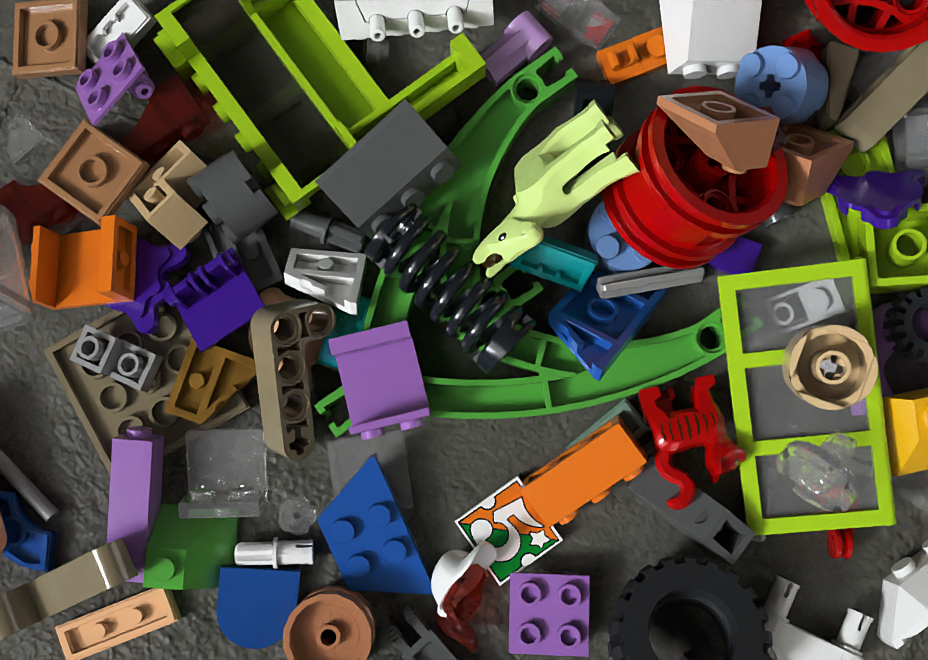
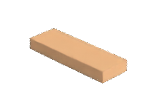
M151 588L60 624L55 629L66 660H80L174 623L182 617L171 589Z

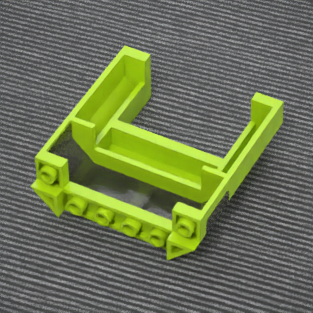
M176 0L154 15L163 28L157 33L158 36L153 39L184 81L191 78L204 95L208 92L213 94L218 102L212 105V107L223 122L227 125L233 121L240 131L234 135L236 140L247 154L254 150L262 162L257 164L256 167L268 183L271 184L276 181L264 191L286 221L325 193L315 181L404 99L408 101L425 121L486 76V62L462 32L450 41L451 55L394 97L388 99L344 40L341 41L340 34L314 0Z

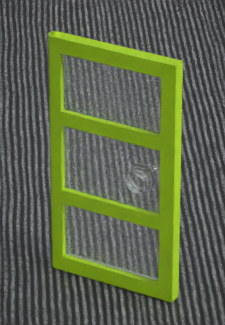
M855 257L853 260L717 276L736 445L743 447L746 452V460L739 464L746 526L756 533L755 536L897 524L879 364L876 383L868 396L860 402L839 410L821 409L800 399L785 383L782 371L783 354L791 339L804 328L821 324L841 325L856 330L869 342L878 362L867 259ZM831 358L829 360H822L820 368L825 370V374L827 372H835L837 365L831 362Z

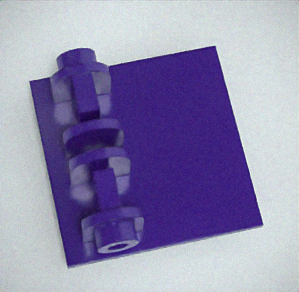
M232 247L224 253L219 252L216 258L204 266H198L195 272H189L187 277L177 284L169 285L167 287L168 292L163 294L166 302L171 307L177 306L202 353L250 322L253 314L259 308L265 306Z

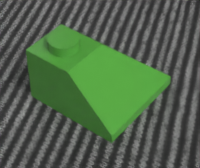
M162 503L146 546L143 587L173 590L219 588L221 565H235L234 553L238 538L240 508Z

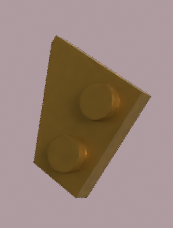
M192 337L164 411L198 424H206L256 376L255 360L216 345L202 353Z

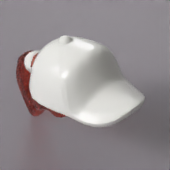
M487 541L480 542L470 553L455 549L447 551L436 564L431 579L432 593L438 604L436 613L438 625L449 637L460 642L473 653L477 651L478 639L476 632L469 625V622L480 606L482 587L489 578L487 569L496 558L495 547Z

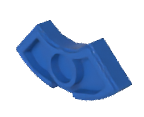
M0 490V512L7 534V542L3 549L4 556L28 569L44 572L52 571L56 531L41 528L29 518L22 506V498L18 491Z

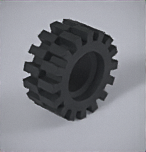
M928 287L895 299L891 303L894 307L887 309L885 316L890 317V321L883 322V329H890L891 335L885 336L887 342L894 341L896 346L892 349L897 354L905 353L903 358L909 361L916 359V362H928V340L918 337L912 325L913 317L918 311H928Z

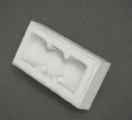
M119 0L87 36V57L96 64L101 58L105 46L109 42L116 40L122 32L126 34L134 48L157 20L139 0Z

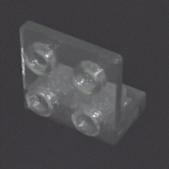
M263 428L188 430L185 433L188 493L178 503L179 519L260 517L268 504L266 445Z

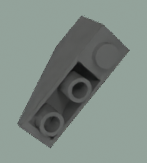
M648 455L647 463L643 465L645 467L644 470L637 477L630 480L626 486L711 559L733 566L756 533L727 508L697 487L696 496L691 505L680 510L669 508L666 501L679 494L680 488L678 485L660 476L655 466V457Z

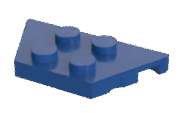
M593 271L581 292L571 288L550 311L548 324L592 377L600 381L665 299L669 288L602 299L596 291L597 278L608 274Z
M374 453L368 457L364 465L345 484L335 499L321 512L317 519L348 590L432 594V578L377 454Z

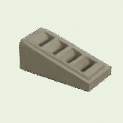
M829 42L820 52V64L824 65L828 73L829 87L825 102L818 110V130L825 132L839 120L859 56V49L836 42Z

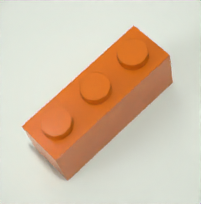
M616 415L524 478L521 492L548 528L557 522L564 525L579 514L580 510L578 508L590 500L592 503H597L609 495L612 491L611 486L621 479L627 482L637 477L644 470L645 467L643 465L647 463L646 451L621 417Z

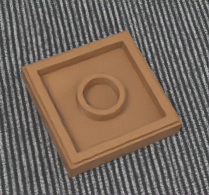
M36 0L15 3L12 75L19 79L82 74L86 70L88 0Z
M84 118L37 181L101 226V217L116 213L150 165Z

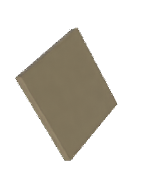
M176 275L167 281L175 285L182 278ZM167 302L162 304L158 312V329L150 335L139 332L132 319L126 313L116 310L88 324L164 357L148 393L139 391L110 376L99 374L69 360L83 328L43 349L109 475L111 472L112 438L127 431L128 427L152 428V433L165 434L164 458L253 408L243 389H241L206 424H198L164 411L192 338L176 305L171 307Z

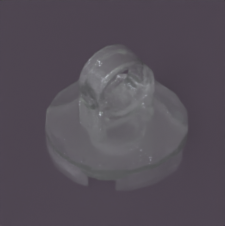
M838 430L833 431L821 446L797 440L788 443L777 457L776 465L781 477L783 478L788 473L791 479L796 482L792 490L810 504L825 511L832 512L836 506L841 507L842 512L847 511L860 493L858 482L847 467L855 452L857 440Z

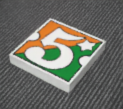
M515 476L455 520V523L473 549L482 541H487L495 547L496 558L488 567V570L499 586L510 579V572L519 573L563 541L554 526L547 527L521 492L522 481L518 476Z

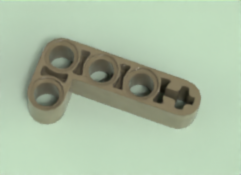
M928 40L905 49L840 115L839 120L833 124V127L842 136L855 141L854 147L860 153L874 146L928 92Z
M294 299L261 307L253 314L251 319V335L264 440L266 446L271 451L293 461H302L307 458L315 444L304 343L328 336L336 325V315L331 306L308 299ZM312 313V320L309 323V317ZM278 320L279 325L277 331L274 333V325ZM283 359V365L278 371L280 361ZM287 398L286 405L283 407V403Z
M123 538L96 548L24 585L0 594V640L138 576Z

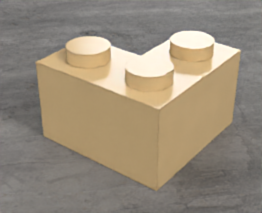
M181 140L140 179L128 195L130 201L145 220L180 250L187 243L195 241L200 236L203 227L208 223L196 209L207 199L205 197L199 199L186 181L207 165Z

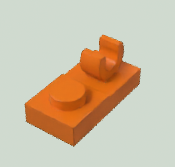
M661 26L597 51L596 58L605 80H609L610 84H615V87L667 68L663 27Z

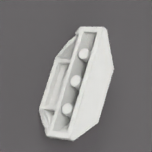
M928 539L922 544L923 549L912 558L906 557L895 563L891 568L892 573L883 579L877 636L881 641L896 649L928 626Z

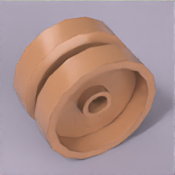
M326 585L311 591L290 613L283 629V649L287 659L366 660L376 638L377 619L372 606L360 592L348 590V587L345 585ZM326 629H331V630H333V631L336 633V638H333V635H332L331 632H326V633H325L324 630H326Z

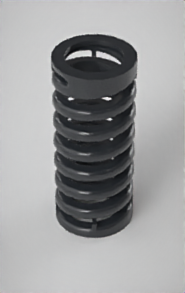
M411 203L394 215L379 230L368 244L364 254L380 269L384 268V273L388 278L396 279L401 277L399 288L403 293L409 294L417 291L414 302L419 308L424 309L433 305L430 319L434 323H443L450 319L445 329V333L449 338H458L466 333L460 345L464 353H473L485 345L483 350L473 360L488 374L538 322L527 314L520 321L523 327L518 331L514 330L515 325L524 314V309L516 305L488 326L508 300L509 295L505 290L498 291L469 315L493 284V278H488L486 275L452 301L470 276L477 270L478 265L473 260H469L450 278L435 288L446 271L462 254V248L459 245H453L439 260L418 275L431 255L447 239V234L443 230H438L421 248L401 261L412 244L428 229L432 222L428 215L418 219L423 211L416 203Z

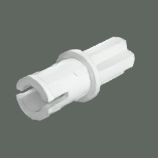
M274 537L271 542H240L235 547V563L238 566L273 565V569H278L279 565L288 564L310 565L314 563V540L279 541L278 537Z

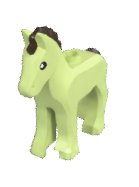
M595 99L583 111L555 128L546 139L526 153L515 166L516 194L513 196L516 205L502 223L480 243L472 259L475 264H480L487 268L486 276L488 278L494 276L507 263H510L525 251L538 245L544 238L542 228H551L561 224L584 203L610 184L640 172L637 164L628 152L619 158L612 152L574 179L592 160L610 151L608 143L624 136L622 129L610 115L606 117L603 109Z

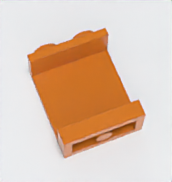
M116 215L102 216L101 229L59 235L41 225L34 226L33 242L31 244L32 256L30 280L28 283V301L51 310L134 301L137 227Z

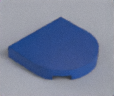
M221 565L216 615L219 627L224 635L236 645L249 649L265 648L281 640L289 615L297 607L300 569Z

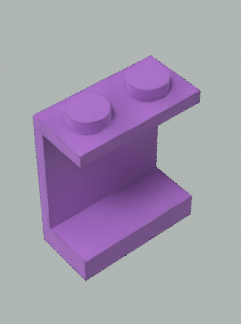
M407 320L328 339L331 355L336 357L352 424L349 427L350 435L361 433L363 441L386 435L384 429L386 426L400 423L401 431L425 425L423 417L431 416V411L410 325Z

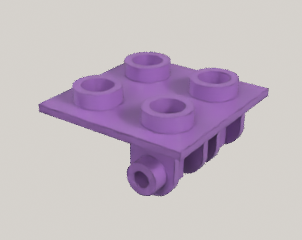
M122 32L116 40L109 42L105 46L97 63L91 69H87L81 74L75 89L91 124L96 126L126 91L139 99H148L154 93L155 85L149 78L148 72L126 34Z
M563 571L562 574L510 572L509 653L589 657L590 575H578V572Z

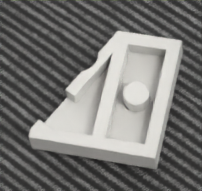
M291 248L284 271L285 284L347 313L357 315L367 267V256L360 253Z

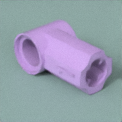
M524 11L507 26L504 35L480 55L486 62L485 77L495 86L501 84L526 61L532 62L548 49L554 40L529 11Z

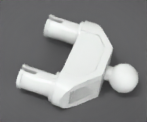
M778 575L775 576V581L764 607L759 606V608H765L769 618L764 627L765 631L772 632L773 646L767 651L773 660H863V653L860 652V648L869 626L874 620L873 618L848 607V612L836 640L831 639V642L789 623L790 620L786 617L796 593L800 589V585Z

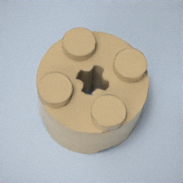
M821 324L804 328L791 339L783 354L782 371L785 383L800 399L821 409L839 410L860 402L868 396L877 380L878 362L869 342L862 334L846 326ZM831 358V362L837 365L835 372H827L825 374V370L820 368L821 362Z

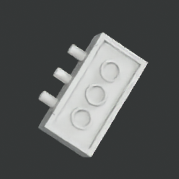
M334 0L341 41L371 38L376 42H380L386 36H402L404 34H410L415 38H419L425 32H440L442 30H449L454 34H458L464 28L494 25L493 0Z

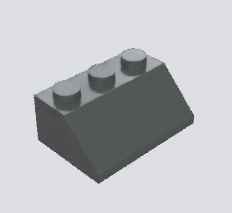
M404 99L315 182L358 229L373 239L394 215L411 203H416L419 207L428 195L442 183L447 182L463 164L408 101Z

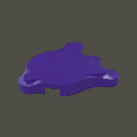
M907 169L898 173L870 171L865 173L864 176L858 177L837 174L826 192L837 197V206L846 216L849 213V208L861 211L862 221L868 222L876 228L890 229L897 227L900 221L907 217L908 208L913 206L916 211H919L923 199L922 185L925 183L926 172L920 169Z
M137 237L134 301L104 305L118 312L126 313L132 319L139 332L147 335L154 333L159 326V308L166 302L163 294L168 292L167 287L171 285L167 281V276L170 272L190 261V248L185 245L180 250L174 244L161 247L154 246L145 239Z

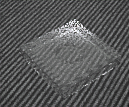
M404 430L385 432L386 435L363 441L361 436L326 441L334 499L345 484L364 465L368 457L376 453L400 509L414 507Z

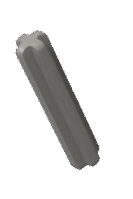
M657 266L604 275L597 278L596 291L600 298L608 299L699 283L703 280L705 269L702 266L693 269H674L666 266Z

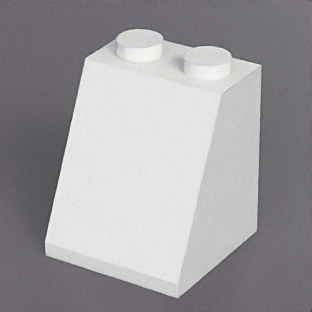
M659 0L668 74H683L685 79H696L706 74L717 75L718 79L734 78L737 75L742 58L756 50L762 0Z

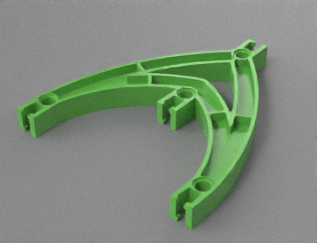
M556 46L510 78L481 106L449 144L448 148L463 165L454 172L447 182L442 183L428 195L419 206L423 213L418 219L428 215L432 222L428 229L412 244L401 261L421 248L438 230H443L447 234V239L440 246V258L453 245H459L462 248V254L443 275L441 284L469 260L473 259V255L480 242L481 226L487 200L497 173L509 150L524 128L537 114L575 88L578 76L572 68L566 71L563 78L550 86H546L541 78L549 69L556 70L560 62L564 60ZM523 88H529L536 93L537 97L531 101H525L518 96L517 92ZM431 257L424 264L418 275L427 269ZM477 264V270L470 276L452 301L480 280L479 264ZM509 266L493 277V284L469 315L482 305V300L485 296L505 290L502 286L517 273L521 276L527 272ZM384 268L381 269L373 290L363 331L406 320L409 322L417 291L409 294L403 293L399 288L401 277L390 279L385 275ZM539 281L530 283L528 285L530 290L516 299H511L509 296L503 305V309L494 316L488 326L513 306L519 305L524 307L542 294L544 288ZM740 293L737 294V307L742 310L748 304ZM720 305L687 328L661 336L631 340L600 381L592 377L560 337L531 329L500 362L535 373L537 376L496 380H463L422 376L431 411V416L428 417L504 419L554 414L610 402L639 393V390L658 386L680 377L725 353L723 327L720 320ZM744 316L739 320L743 325L740 328L741 341L763 325L757 316L749 319ZM516 324L514 330L518 331L523 326ZM703 329L710 330L715 336L716 342L712 349L705 348L700 342V333ZM466 333L456 339L462 342ZM483 345L481 348H479V349L476 350V351H478V352L482 351L483 348L485 347V345ZM343 386L314 405L320 415H325L328 418L333 414L329 407L345 398ZM349 418L342 425L336 424L334 421L328 426L336 438L348 433L349 427L352 424Z

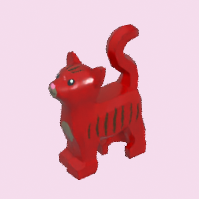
M713 374L695 378L694 385L690 387L691 408L673 410L671 404L675 399L673 388L660 392L658 386L639 390L638 393L642 417L652 432L655 466L662 478L678 485L680 488L679 494L666 501L668 507L674 510L685 509L693 503L696 496V484L687 472L672 465L673 455L691 448L704 446L705 466L712 483L718 482L720 475L733 471L746 460L744 448L736 445L727 436L724 416L711 396L710 392L715 388L716 383Z

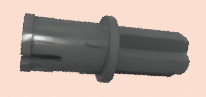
M302 209L291 217L290 220L291 229H296L319 238L320 243L324 245L329 242L349 251L359 253L366 242L367 235L337 222L336 217L333 215L327 218L307 209Z

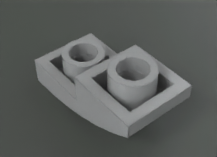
M85 324L69 360L99 374L110 376L139 391L148 393L164 357Z

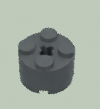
M232 149L186 181L199 199L204 197L207 199L206 203L202 205L203 209L216 225L222 221L224 222L221 228L232 243L236 245L270 221L279 211L261 184L254 178L253 173L244 161Z

